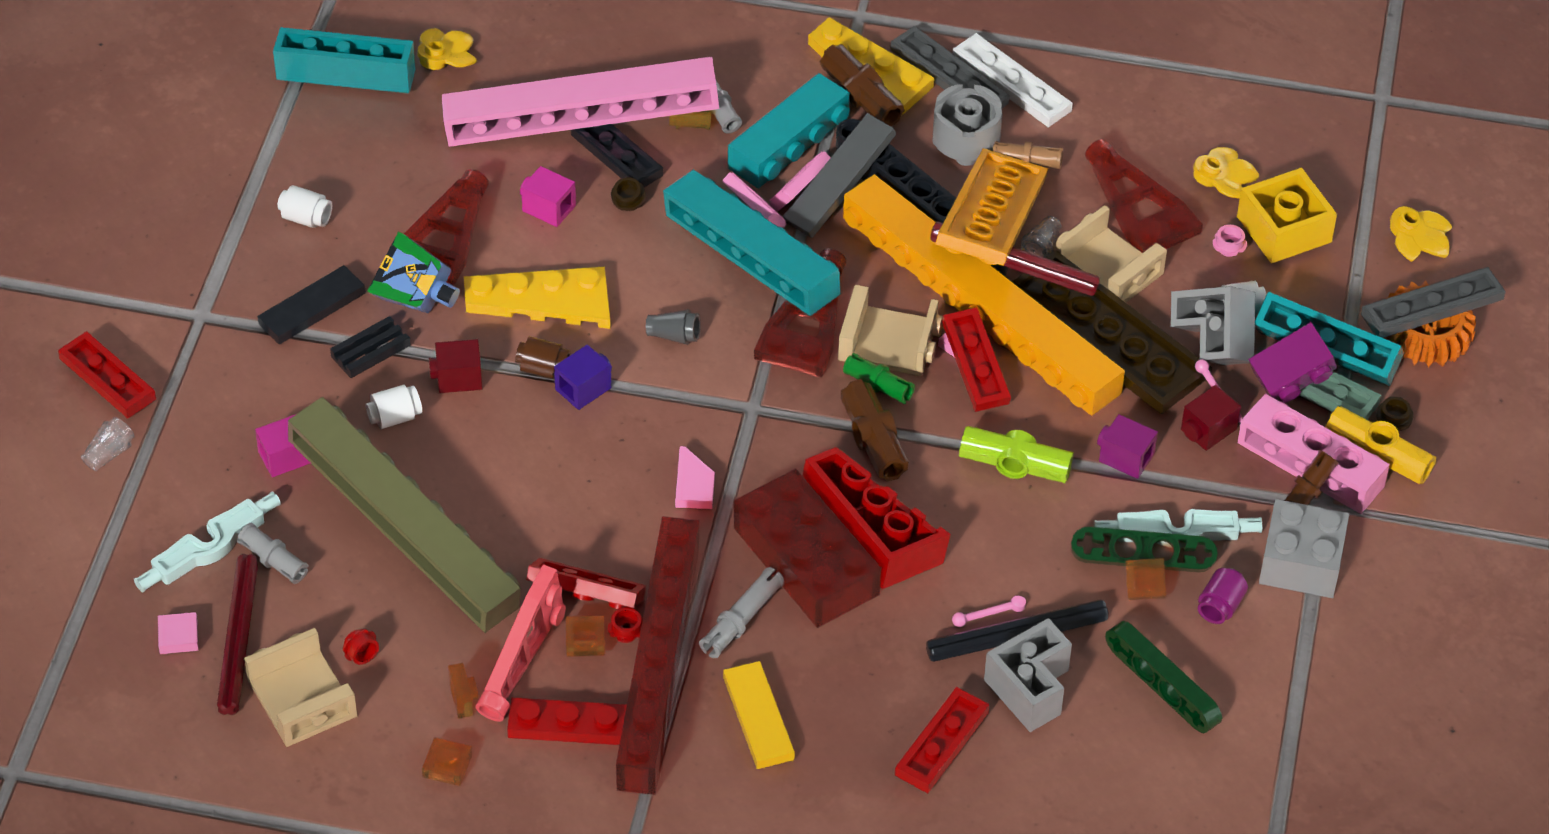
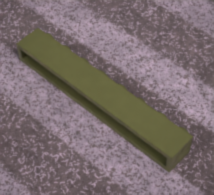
M321 397L288 420V441L484 633L519 608L521 588L517 579L511 573H505L495 564L494 558L485 548H479L470 539L463 526L454 524L445 515L443 508L437 501L429 500L420 491L418 484L412 477H405L396 468L394 461L387 453H380L371 444L368 435L363 430L353 427L338 406H332Z

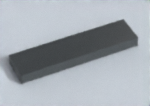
M913 26L891 41L890 50L934 77V83L945 90L948 87L963 84V88L974 89V84L981 85L992 90L1000 98L1002 108L1009 104L1010 95L917 27Z
M867 113L783 216L786 223L813 238L844 200V194L853 189L896 136L894 128Z
M1489 267L1364 305L1362 306L1361 315L1374 335L1384 338L1504 300L1506 291Z

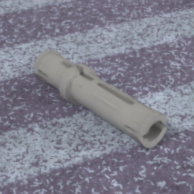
M767 567L730 610L723 611L718 616L717 624L699 641V646L705 654L713 647L714 649L709 653V657L718 658L734 638L741 637L746 630L745 625L772 595L784 585V578L779 572L771 579L770 576L774 573L775 569Z

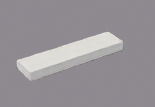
M977 33L953 48L952 54L1010 95L1009 99L1048 128L1072 111L1073 103Z

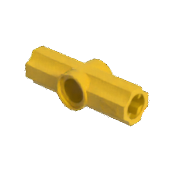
M1337 406L1325 428L1347 438L1360 448L1379 456L1383 461L1390 464V469L1418 484H1423L1436 463V456L1400 438L1399 431L1393 424L1386 421L1372 423L1342 406Z

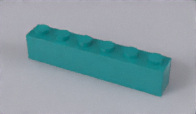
M693 169L663 190L667 217L807 315H813L841 294L840 272L832 261L825 260L807 244L801 243L790 236L784 228L777 227L765 219L759 211L752 210L742 203L737 196L729 194L717 186L712 179L704 177Z

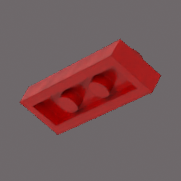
M977 307L943 315L942 325L975 412L1010 404L1011 396Z
M87 331L58 350L60 360L127 419L156 400L155 390Z
M538 558L528 567L526 580L534 582L542 565L556 569L562 590L573 592L572 596L580 600L593 601L597 598L608 601V605L615 609L623 607L635 608L644 600L646 585L543 558Z
M956 687L896 765L895 776L928 794L988 715L990 704Z
M511 697L507 734L508 738L624 745L628 709L626 704Z

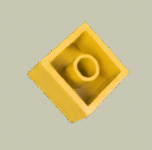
M1301 167L1241 188L1237 218L1272 264L1331 243L1337 213Z

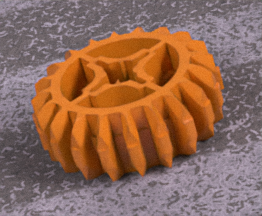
M1425 280L1421 286H1418L1411 281L1407 288L1399 285L1395 293H1389L1387 298L1419 289L1429 284ZM1470 310L1384 337V339L1402 346L1404 351L1402 360L1410 358L1413 361V365L1418 361L1425 362L1428 368L1433 362H1437L1443 367L1447 360L1456 362L1459 355H1465L1474 339L1476 316Z

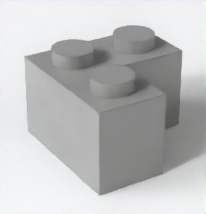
M1232 286L1171 291V327L1200 332V359L1221 365L1250 363L1248 359L1254 356L1255 292Z
M1049 618L986 654L985 682L1029 732L1060 716L1062 711L1064 687L1056 678L1069 671L1072 643Z

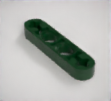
M1083 527L1077 530L1073 535L1070 545L1074 557L1084 563L1198 573L1211 569L1218 555L1215 543L1203 536L1100 527ZM1088 535L1092 536L1093 543L1104 544V536L1111 537L1108 546L1109 557L1102 556L1104 548H1092L1091 554H1085L1083 547L1077 546V542H1083L1084 537ZM1121 538L1132 540L1136 546L1134 555L1129 558L1117 555L1114 548L1117 540ZM1160 541L1169 543L1173 548L1171 559L1167 561L1157 560L1152 554V547L1155 543ZM1179 543H1186L1184 551L1190 552L1195 551L1197 545L1204 546V552L1210 553L1211 557L1205 558L1203 564L1196 563L1197 559L1195 556L1184 555V563H1178L1177 559L1180 554Z
M1121 621L1106 631L1105 638L1111 651L1194 729L1204 734L1221 723L1222 713L1217 703L1132 624L1127 621Z

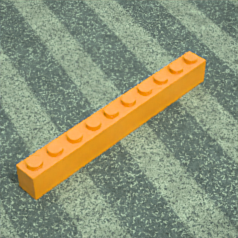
M875 174L844 194L843 219H845L850 227L859 230L869 238L874 246L880 247L889 254L899 266L908 269L923 285L929 286L938 293L948 305L954 306L959 311L977 307L985 330L992 336L994 341L1017 356L1023 365L1031 367L1041 375L1047 384L1056 387L1066 395L1075 406L1081 407L1093 416L1122 394L1125 370L991 265L981 262L977 257L964 253L954 254L947 251L944 247L936 245V242L930 240L931 230L936 222Z

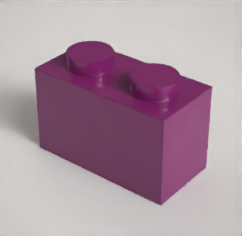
M1312 322L1248 359L1253 372L1267 394L1284 403L1299 396L1301 389L1309 384L1324 382L1333 374L1332 371L1337 368L1333 355Z

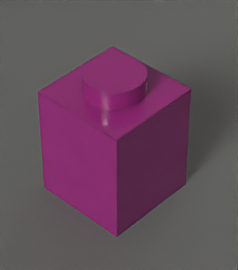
M1118 414L1111 426L1105 425L1097 440V445L1101 446L1099 462L1138 479L1155 454L1158 431Z

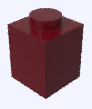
M478 339L436 342V357L429 358L431 379H438L439 393L482 390Z
M1214 385L1184 406L1181 430L1189 440L1196 442L1207 451L1237 430L1241 406Z

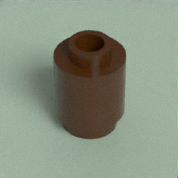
M529 336L526 343H519L515 363L520 364V371L555 379L554 366L569 357L571 351L564 349L562 344Z

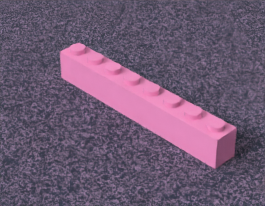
M712 57L442 94L443 121L449 147L719 109Z

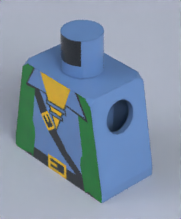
M398 231L367 292L382 300L429 313L436 301L451 308L459 297L460 289L446 282L451 273V269L414 240Z

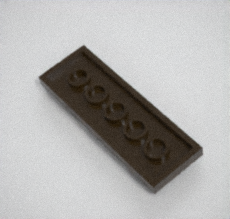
M1057 250L1045 257L1082 270ZM1026 273L1012 281L1021 290L1125 370L1123 385L1159 413L1163 414L1206 381L1204 375L1195 369V363L1200 360L1199 357L1099 283L1094 296H1090ZM1209 366V369H1208V370L1210 371V373H1211V371H1212V367H1211V366Z

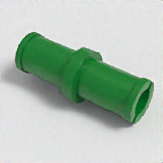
M852 353V356L849 355L844 363V374L870 383L875 393L881 391L902 404H906V401H909L913 396L915 384L891 373L889 367L883 364L876 365L856 353Z

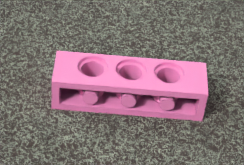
M1266 393L1241 420L1237 443L1295 477L1298 475L1302 477L1318 454L1319 449L1337 460L1339 465L1335 467L1320 490L1360 514L1363 513L1385 487L1389 463Z

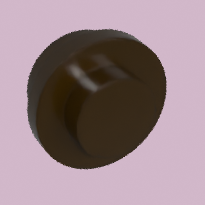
M631 177L618 180L611 190L612 203L622 211H633L639 208L646 198L644 186Z
M1389 397L1379 405L1376 417L1378 421L1389 422L1398 431H1402L1412 424L1413 411L1405 399Z

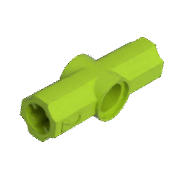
M967 426L962 436L959 457L995 465L1002 475L1012 479H1020L1030 474L1066 483L1070 474L1074 452L1039 444L1031 434L1023 430H1011L1006 435Z

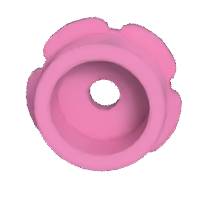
M1236 225L1220 227L1212 242L1214 249L1227 257L1236 256L1238 252L1242 253L1247 248L1245 233Z

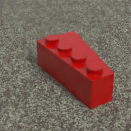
M834 447L805 459L800 490L882 590L944 563L951 534L941 526L938 529L934 528L925 521L926 515L916 507L911 510L897 499L898 493L890 487L879 486L871 479L872 474L840 449Z

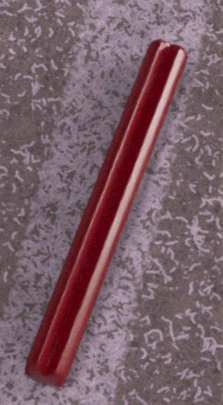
M942 222L934 224L930 234L931 241L936 242L938 232L943 225ZM1015 247L1012 248L1004 264L1005 267L1090 296H1094L1100 282V278L1097 275Z
M241 554L236 562L217 699L218 712L222 715H235L239 711L245 667L244 658L247 652L258 570L257 557L253 554Z

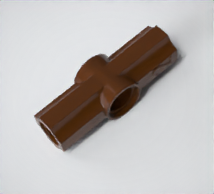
M833 44L824 51V55L820 60L821 67L839 86L850 92L849 102L856 108L861 106L868 114L891 127L900 121V117L905 111L903 104L884 86L881 77L872 66L867 63L863 65L842 44L836 46Z
M862 379L852 381L846 388L841 390V400L852 421V432L856 445L860 450H866L879 478H884L887 482L899 479L908 470L909 462L897 439V429L893 416L889 410L883 411L870 383H866Z

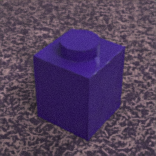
M588 344L554 366L555 390L575 408L580 410L612 388V366L610 361L602 353L598 354Z

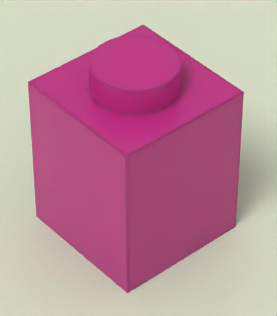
M542 166L531 177H526L520 187L522 211L555 227H558L576 206L575 182Z
M295 415L255 429L258 453L271 477L310 464L294 445L288 441V420Z

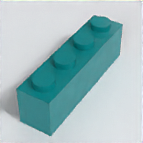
M280 27L273 49L276 80L410 93L416 70L414 44L410 40Z
M818 73L728 144V169L758 189L769 180L775 179L782 169L791 162L797 161L808 148L815 143L821 142L828 132L841 121L848 118L850 113V92Z
M1271 292L1267 293L1255 320V327L1259 333L1280 341L1312 322L1333 355L1337 365L1388 386L1391 385L1404 355L1401 345Z

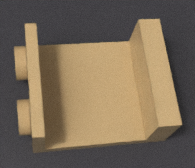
M1104 205L1095 213L1086 215L1081 223L1072 230L1063 232L1057 239L1055 247L1059 253L1080 269L1097 275L1100 278V284L1124 302H1127L1164 274L1167 250L1158 243H1155L1145 252H1140L1107 228L1110 209Z
M855 285L839 336L838 360L846 361L849 355L852 356V353H856L876 365L883 364L892 371L922 376L926 362L932 363L934 359L936 342L932 341L933 336L939 337L942 330L943 316L938 315L939 300L931 299L927 317L870 307L868 306L869 287Z
M315 628L304 633L294 634L285 641L268 648L259 649L252 655L244 658L248 682L286 747L357 717L355 694L348 683L340 685L320 651L319 636Z

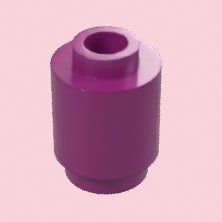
M1219 568L1214 572L1198 598V612L1205 620L1213 624H1222L1225 620L1232 617L1248 591V584L1243 575L1232 568Z

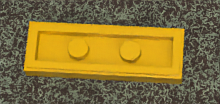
M758 661L723 670L724 682L756 768L761 769L793 761L795 752L761 662Z

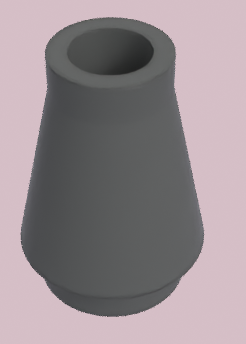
M690 309L648 315L646 319L647 336H655L688 345L690 341L697 342L699 339L700 316L698 313H691Z

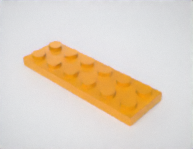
M982 149L938 232L935 244L944 247L947 251L954 254L964 253L977 257L985 264L1004 266L1044 184L1048 168L988 149Z

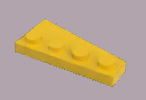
M830 17L808 35V45L821 57H823L824 51L833 44L835 46L842 44L863 65L867 63L872 66L881 77L884 86L903 104L905 111L902 115L934 87V77Z
M605 267L463 276L466 312L503 317H512L515 313L530 316L531 320L545 321L546 317L566 319V324L581 325V321L598 323L599 328L610 329Z

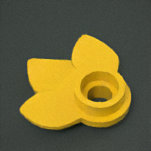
M431 28L424 31L419 38L421 45L418 47L417 56L419 57L420 64L427 69L439 70L444 68L446 64L455 67H466L477 63V59L467 52L473 45V37L468 33L450 31L444 34L438 28Z
M1227 147L1214 148L1208 155L1199 156L1193 164V176L1197 182L1207 187L1215 186L1220 193L1232 198L1240 199L1241 188H1243L1241 185L1254 182L1259 178L1258 171L1251 163L1238 159L1237 151Z
M1405 206L1394 210L1390 217V229L1396 236L1395 245L1398 251L1406 259L1413 262L1421 251L1441 258L1448 256L1449 241L1445 234L1451 230L1452 226L1445 217L1433 211L1417 212L1415 209Z

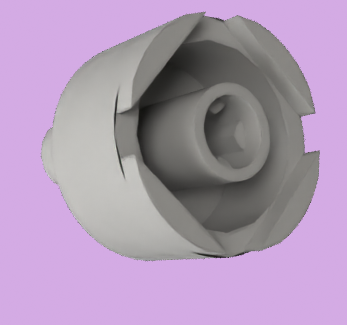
M959 84L942 91L936 99L934 108L933 144L944 155L956 159L960 165H973L982 149L993 151L995 142H1000L1003 115L1000 98L992 90L975 84L974 89L963 88V84Z

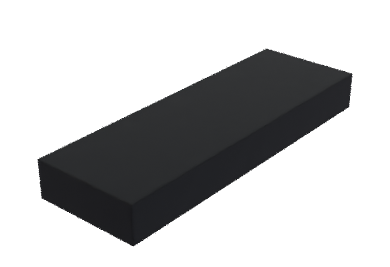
M613 124L571 130L572 137L621 179L631 177L646 187L663 176V167Z
M343 265L258 315V324L280 345L366 293L365 285Z

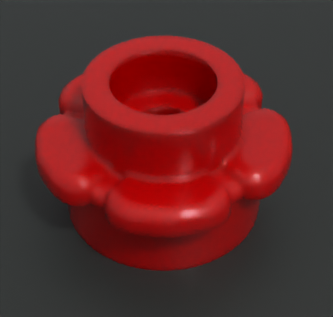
M619 608L612 614L611 623L608 624V633L611 637H617L619 642L631 643L636 638H641L645 632V625L642 624L643 618L634 608Z
M367 629L352 631L345 638L343 645L345 658L348 661L353 660L358 665L370 662L379 651L376 634Z

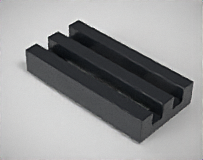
M389 316L330 348V353L333 360L350 378H353L411 346L410 337L406 333L402 334V328L399 325L395 326L394 320ZM394 338V340L390 341L389 343H387V344H385V345H383V346H381L380 348L377 349L378 346H380V345H382V344H384V343H386V342H388L389 340H391V339ZM365 354V356L349 364V362Z

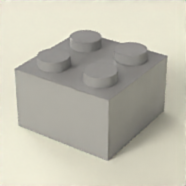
M1275 499L1259 584L1333 598L1350 513Z

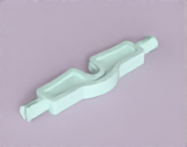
M272 491L255 503L250 499H246L232 509L210 519L207 524V532L213 539L211 542H202L192 534L185 535L166 551L151 560L152 569L134 579L137 588L144 592L161 580L168 585L197 566H205L219 561L233 549L236 541L239 539L237 538L238 534L244 526L253 523L258 528L264 524V514L281 505L279 497Z
M1190 509L1185 513L1184 527L1176 528L1172 525L1166 510L1118 513L1117 520H1094V527L1207 537L1212 541L1238 540L1239 533H1262V518H1238L1237 511ZM1128 538L1118 540L1119 542H1133ZM1157 542L1160 545L1172 548V546L1167 542ZM1179 543L1180 548H1185L1186 543Z

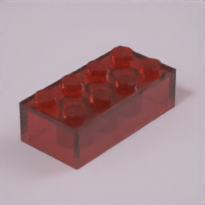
M797 469L734 500V529L766 567L775 569L772 574L773 576L777 572L783 576L784 585L782 587L817 628L880 595L881 567Z

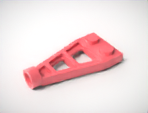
M542 565L524 599L484 689L485 691L475 706L481 715L490 720L503 721L510 708L507 698L521 679L552 626H559L564 618L566 606L563 604L562 587L559 584L556 569ZM531 626H533V630L531 631V633H530L529 636L527 637L528 632H529Z

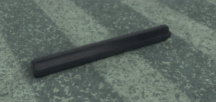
M1100 599L934 638L927 641L926 651L930 661H940L997 647L1048 618L1061 632L1108 620V608L1105 601Z

